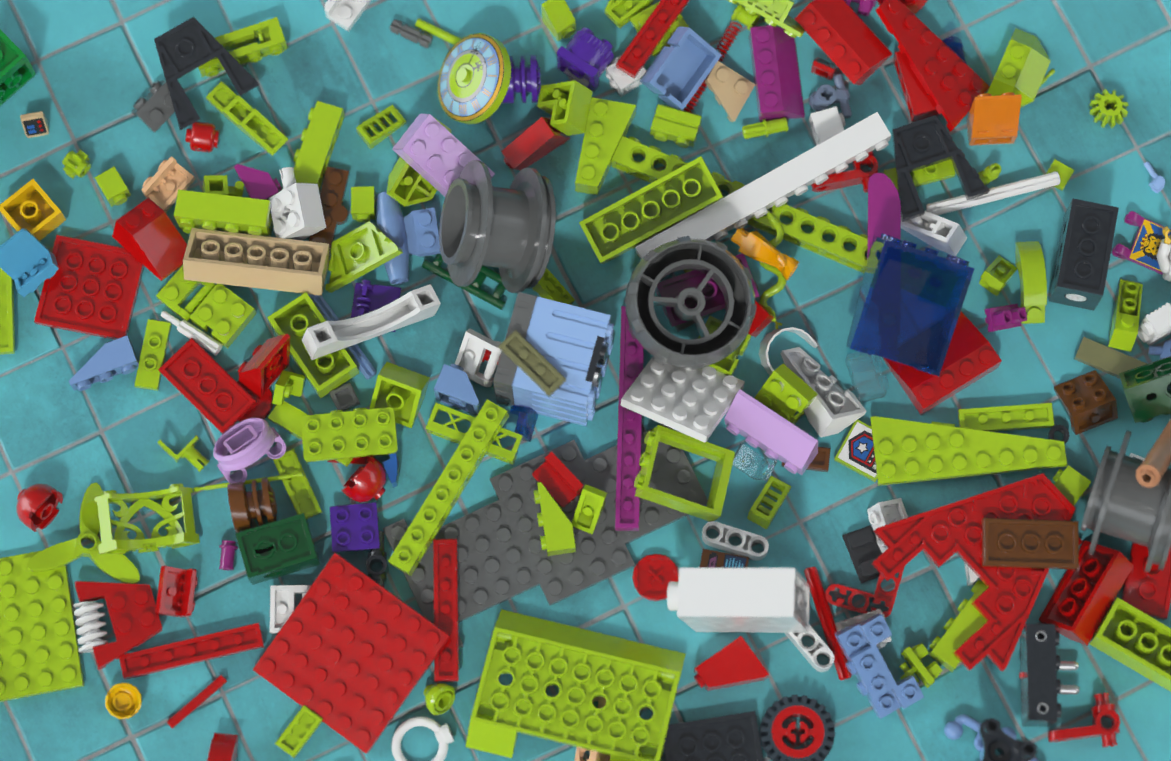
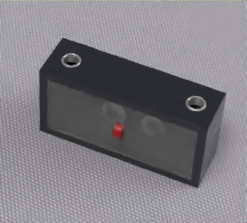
M1026 624L1020 635L1019 678H1021L1022 726L1051 727L1058 721V717L1062 715L1061 703H1057V694L1079 693V686L1061 685V680L1057 679V670L1075 671L1078 670L1079 663L1076 661H1060V655H1056V645H1059L1060 635L1059 631H1055V624Z

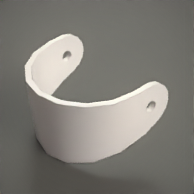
M794 327L773 330L760 343L759 357L761 364L769 375L773 373L774 370L769 363L768 351L770 343L775 336L783 331L796 333L814 348L818 346L815 340L804 330Z

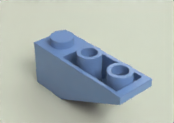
M124 336L105 343L69 380L73 390L84 391L89 389L91 384L99 381L100 383H105L112 380L115 375L121 373L126 375L134 372L139 362L129 337Z

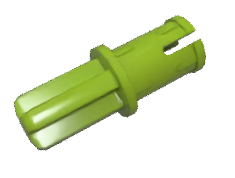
M786 117L770 121L763 119L760 123L742 127L744 139L764 135L769 137V134L788 131Z

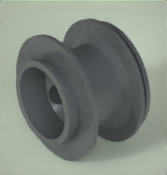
M472 160L464 167L459 178L452 182L447 191L442 207L439 228L441 256L448 266L450 277L455 285L461 287L470 285L478 275L481 266L498 267L502 283L506 290L511 293L522 292L538 284L547 267L555 233V197L548 178L540 175L534 168H524L516 175L508 189L492 186L491 176L484 162Z
M1127 430L1119 453L1111 451V446H1106L1087 504L1081 530L1086 531L1087 528L1095 530L1089 554L1094 555L1100 535L1104 533L1146 546L1149 558L1145 572H1150L1152 564L1159 565L1158 569L1163 571L1171 547V469L1168 468L1156 486L1145 487L1137 481L1136 471L1143 460L1125 455L1132 433Z

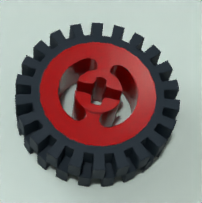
M792 695L788 698L786 696L780 701L773 703L766 711L760 727L761 746L765 750L766 756L772 761H824L834 744L835 725L834 721L832 722L831 714L825 710L826 707L823 704L820 705L817 703L818 700L814 698L809 699L805 695H802V697ZM800 717L811 724L813 728L810 729L804 722L800 721L799 732L803 733L799 738V745H802L807 738H811L813 742L805 749L796 750L785 745L782 738H786L792 745H795L796 742L795 734H791L796 727L795 721L786 729L782 727V724L787 719Z

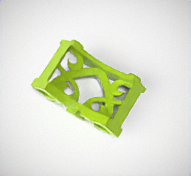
M178 483L169 485V489L143 493L120 494L116 490L102 492V496L94 498V502L98 506L102 542L98 544L99 554H126L128 551L138 550V553L159 551V547H172V549L200 543L199 534H196L191 497L193 488L184 487L183 484ZM181 497L183 512L173 516L171 513L177 509L178 503L175 506H171L169 501L172 498ZM155 500H162V504L156 503ZM126 503H134L129 508L126 505ZM109 504H116L120 507L118 512L112 510L115 517L121 518L119 521L111 519ZM143 507L151 509L164 519L153 528L151 538L145 539L143 532L137 526L128 523L134 514ZM182 517L184 520L185 532H183L181 525L177 521ZM169 524L168 527L164 528V530L168 531V534L166 536H161L158 530L161 527ZM111 525L116 526V530H115V534H114V539H113V535H112V526H111ZM129 529L134 531L136 533V538L129 539L127 535L130 533V531L124 530Z

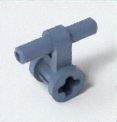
M835 74L833 78L836 90L830 85H821L817 91L810 95L809 105L815 111H822L830 104L840 103L844 118H850L852 113L848 101L850 100L849 91L845 88L842 74Z

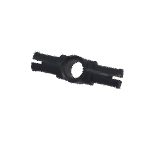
M379 531L380 548L370 549L366 561L368 576L384 587L389 568L387 553L384 552L385 532ZM376 562L383 564V568L379 572L371 570L372 565Z

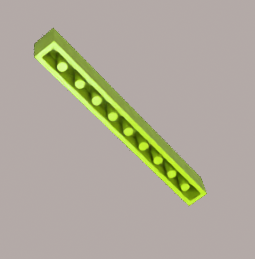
M1069 465L1064 471L1059 469L1052 479L1055 482V487L1073 506L1091 483L1089 479ZM979 579L970 590L974 593L968 601L965 598L957 608L960 612L957 618L951 617L943 627L946 633L942 638L937 636L929 646L932 649L929 656L951 672L960 663L953 652L987 622L971 604L988 588Z

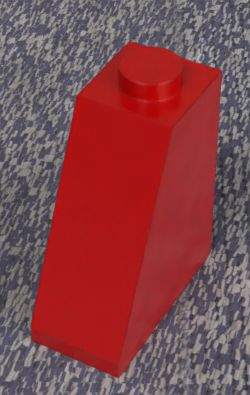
M541 117L501 151L505 156L504 162L510 169L522 170L571 139L570 136L550 125L551 119Z
M740 636L694 669L696 675L693 678L700 688L705 687L707 691L764 681L768 678L769 673L743 637Z

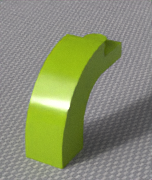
M1039 241L1016 242L1015 264L1020 278L1021 307H1025L1027 321L1021 323H1045L1047 281L1041 245Z

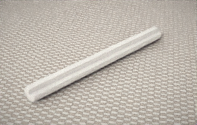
M1052 172L989 188L988 194L967 200L965 195L933 202L926 205V212L941 215L1060 184V176L1058 172Z

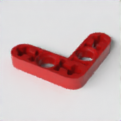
M904 567L897 572L899 573L898 577L893 576L891 578L895 582V587L891 591L882 589L881 582L885 578L879 574L874 593L833 583L825 590L826 600L832 605L864 614L877 610V608L872 606L871 611L866 610L869 605V597H873L872 603L880 604L881 601H885V606L888 607V610H883L882 613L886 618L892 612ZM839 588V593L846 595V590L852 591L848 597V605L843 604L844 598L838 597L836 601L832 600V595L829 594V591ZM861 594L865 597L866 601L862 607H855L852 604L854 595Z

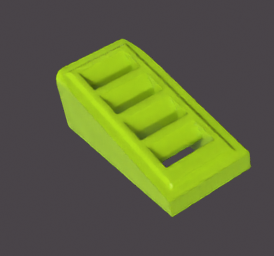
M391 105L357 126L356 131L367 146L372 149L407 122L394 105ZM392 113V115L396 118V123H393V121L388 117L389 114ZM385 119L390 126L386 128L381 120ZM378 124L383 131L378 132L374 126ZM369 129L375 134L373 137L367 132Z
M771 475L749 510L747 519L764 529H768L792 486ZM772 486L776 488L777 490L781 491L782 494L780 495L776 493L775 491L771 490L770 487ZM766 494H767L768 496H770V497H772V498L778 500V501L775 502V501H773V500L767 498V497H766ZM763 503V504L769 506L770 508H772V510H769L768 508H766V507H764V506H762V505H760V504Z

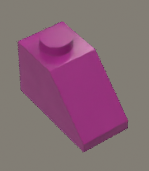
M240 164L234 166L250 198L268 200V198L282 190L277 178L272 179L268 172Z

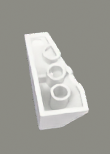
M800 347L782 350L780 354L785 365L818 393L810 406L804 411L808 421L820 437L838 434L865 415L867 411L849 389L844 391L836 384L837 379L834 376L828 377L820 370V364Z

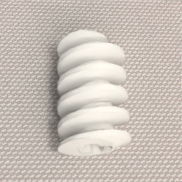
M96 601L73 604L74 607L79 608L74 611V615L81 617L75 621L77 626H81V628L77 629V634L83 636L78 639V644L85 645L79 648V652H93V647L108 644V641L101 640V637L106 635L107 631L100 630L101 627L106 625V622L99 621V618L105 616V613L98 612L97 610L103 607L104 604Z

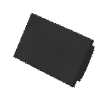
M871 525L842 535L860 583L878 578L880 573L871 563L882 552L876 542Z

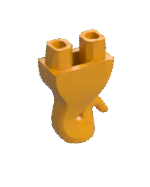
M738 228L731 238L732 242L740 246L739 252L758 262L776 267L787 281L800 263L795 258L781 253L757 231L748 232L744 228Z

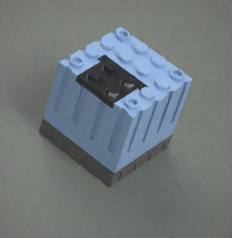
M518 292L506 338L517 330L566 378V382L548 397L510 358L501 352L493 380L497 404L516 407V409L587 426L588 420H593L596 409L595 398H599L602 387L601 377H605L608 365L607 355H611L613 348L614 324L610 323L611 315Z

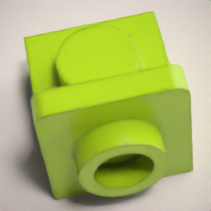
M283 370L275 384L272 403L281 406L285 398H289L290 395L301 397L305 376Z

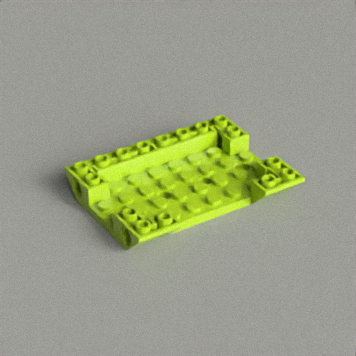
M501 609L493 630L471 714L465 747L512 759L518 733L608 754L611 755L610 761H660L686 654ZM508 673L513 677L510 685L504 686L500 684L499 678L502 674ZM549 685H556L560 691L557 696L549 697L545 692L546 688ZM595 697H604L606 705L600 709L595 708L592 704ZM647 707L653 711L651 719L643 720L639 716L642 708Z

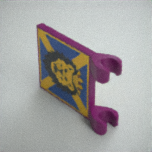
M1130 211L1126 215L1124 222L1139 227L1131 250L1122 244H1117L1112 250V255L1129 260L1163 275V272L1160 271L1156 255L1161 240L1165 239L1162 233L1164 226L1145 219L1136 212Z

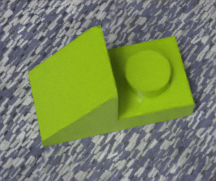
M999 255L980 277L979 284L997 296L1017 271V267Z
M585 484L571 523L572 527L593 535L606 504L607 492Z

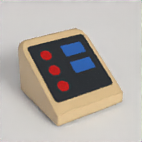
M42 111L20 116L27 138L49 134L47 119Z

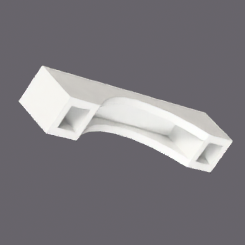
M431 284L410 291L390 304L367 314L346 320L325 321L306 329L302 342L311 360L435 316L441 303Z

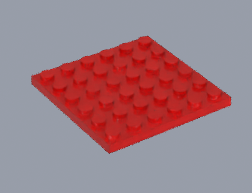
M334 553L255 665L253 671L302 707L305 705L323 719L322 722L368 754L451 636L339 554Z

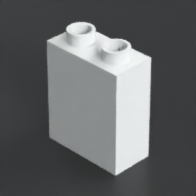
M679 568V582H669L667 604L669 611H677L678 618L683 620L695 632L809 633L810 585L795 568Z

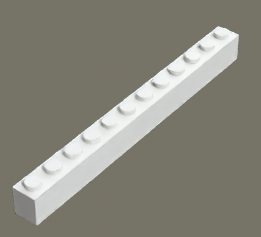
M878 112L636 246V253L640 260H642L651 250L664 243L676 240L678 237L690 236L693 239H703L706 241L715 239L719 241L728 235L727 232L733 228L737 230L748 224L747 220L754 216L758 219L767 214V209L772 206H782L788 202V197L794 194L799 196L808 190V186L813 183L817 185L823 183L829 178V174L835 171L837 174L843 172L849 167L848 164L854 160L860 162L869 156L868 153L872 150L880 151L889 145L888 141L891 139V134Z

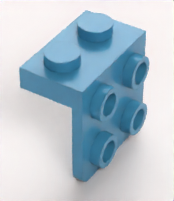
M25 228L19 230L0 246V268L14 280L17 292L23 297L34 292L43 281L53 277L59 269L55 255Z

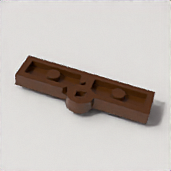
M332 167L326 168L320 193L326 228L309 237L310 242L329 244V257L337 225L345 224L349 216L347 209L342 204L350 172Z

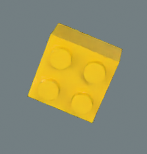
M34 179L30 180L0 204V213L16 232L25 228L39 241L66 221L61 210Z

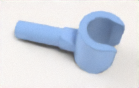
M1149 161L1144 163V166L1153 179L1149 186L1155 193H1159L1164 188L1165 179L1161 175H1157Z

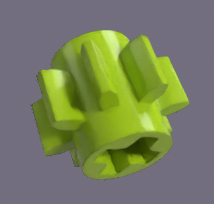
M79 150L77 153L70 151L62 161V164L65 166L63 170L72 179L76 175L82 178L91 168V164L88 163L90 158L82 150Z

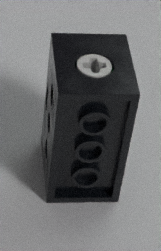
M1072 199L1063 218L1049 302L1095 310L1104 295L1119 207Z

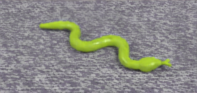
M768 211L766 215L777 231L776 237L769 242L776 248L783 240L784 231L781 223ZM759 262L764 269L776 274L778 277L777 283L766 289L760 296V304L775 317L772 322L775 323V329H778V325L782 326L783 324L777 322L774 309L767 305V300L783 290L787 280L776 267Z

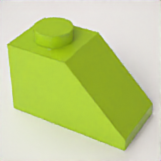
M547 0L541 4L542 22L555 39L560 41L562 38L567 39L571 37L576 30V20L566 1Z

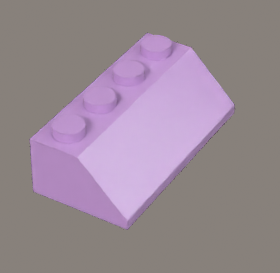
M742 390L737 392L724 418L726 429L736 436L740 434L746 438L745 441L753 448L760 447L765 451L764 454L771 460L776 461L778 459L785 463L784 467L793 474L797 472L803 475L818 454V440Z

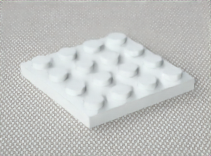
M653 356L622 397L620 405L705 443L729 410L737 392L744 388L745 381L731 375L727 376L716 371L711 366L690 370L687 367H677L668 363L661 365L653 360Z

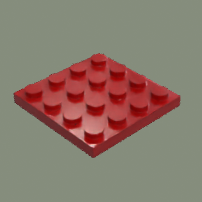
M56 235L52 253L55 255L59 269L53 277L44 281L34 319L35 324L113 340L127 336L144 265L125 248Z

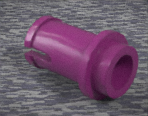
M223 540L222 545H219V548H221L219 569L233 571L235 550H238L235 541Z

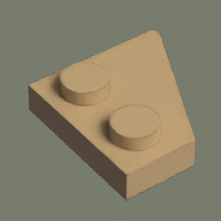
M719 61L705 79V83L714 93L718 104L722 105L728 114V120L734 122L755 84Z

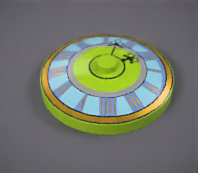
M483 33L470 34L459 40L445 57L438 77V97L442 109L451 119L464 124L480 123L489 118L501 105L510 83L511 63L505 46L498 39Z

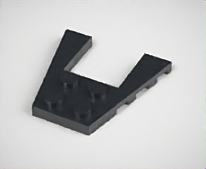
M194 16L154 39L180 130L200 120V117L178 79L217 57L240 96L260 85Z
M936 115L892 130L902 222L922 216L925 213L910 172L951 159L967 200L989 193L988 186L984 185L979 178L980 175L974 167H971L961 149H958L952 140L953 138Z

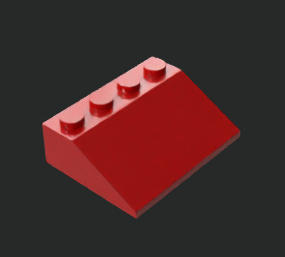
M961 310L898 347L899 355L883 357V360L920 415H923L991 373L1002 362L989 341Z

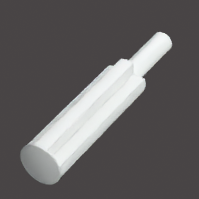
M162 311L161 317L177 326V330L189 339L193 338L200 346L215 356L221 351L223 344L186 320L180 321L168 312Z

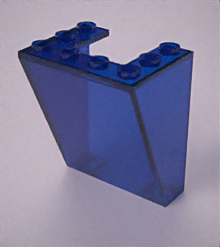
M884 233L881 234V237L874 235L846 346L865 354L880 356L939 376L975 268L968 266L969 261L947 254L945 258L938 256L939 251L925 247V250L922 251L916 249L917 244L903 241Z

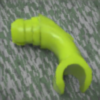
M993 163L978 173L980 175L979 178L984 185H987L999 177L1002 168L998 163Z

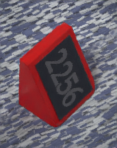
M816 58L812 64L811 72L832 80L838 66L821 58Z

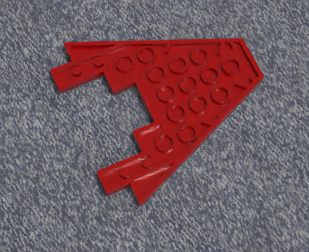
M1042 473L878 527L874 532L886 544L888 549L871 564L889 581L922 550L938 568L954 553H957L988 587L971 603L987 622L956 649L953 654L969 671L987 655L1002 672L1007 668L1049 569L982 567V519L1070 521L1076 508Z

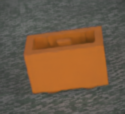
M1006 92L1000 96H992L989 93H984L975 97L967 117L969 146L1014 143L1018 133L1021 94L1015 95L1013 92Z

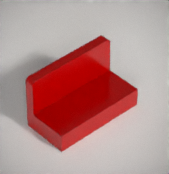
M552 451L545 457V462L532 473L533 478L543 484L551 497L562 508H565L584 488V485Z

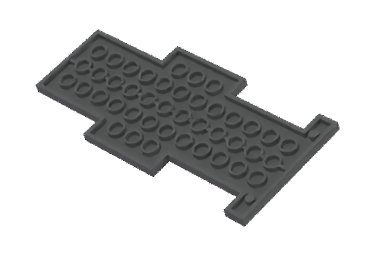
M661 424V426L672 429L664 424ZM648 431L642 433L641 455L646 450L647 444H644V440ZM572 440L490 478V482L499 500L442 526L434 539H457L458 623L539 585L549 606L628 570L634 567L635 563L626 544L682 519L689 514L640 498L639 531H615L617 445L584 460L575 440ZM659 442L648 487L707 506L708 499L684 451ZM552 451L584 486L587 484L607 492V496L605 499L606 504L593 535L573 527L576 552L548 556L547 550H542L540 536L545 534L544 527H539L537 513H541L540 504H535L534 490H538V482L533 478L532 473L545 462V457ZM581 493L565 508H562L557 503L571 523ZM405 519L383 528L393 552L408 529ZM432 542L412 576L406 573L404 575L423 616L434 623ZM458 635L459 648H462L464 645Z

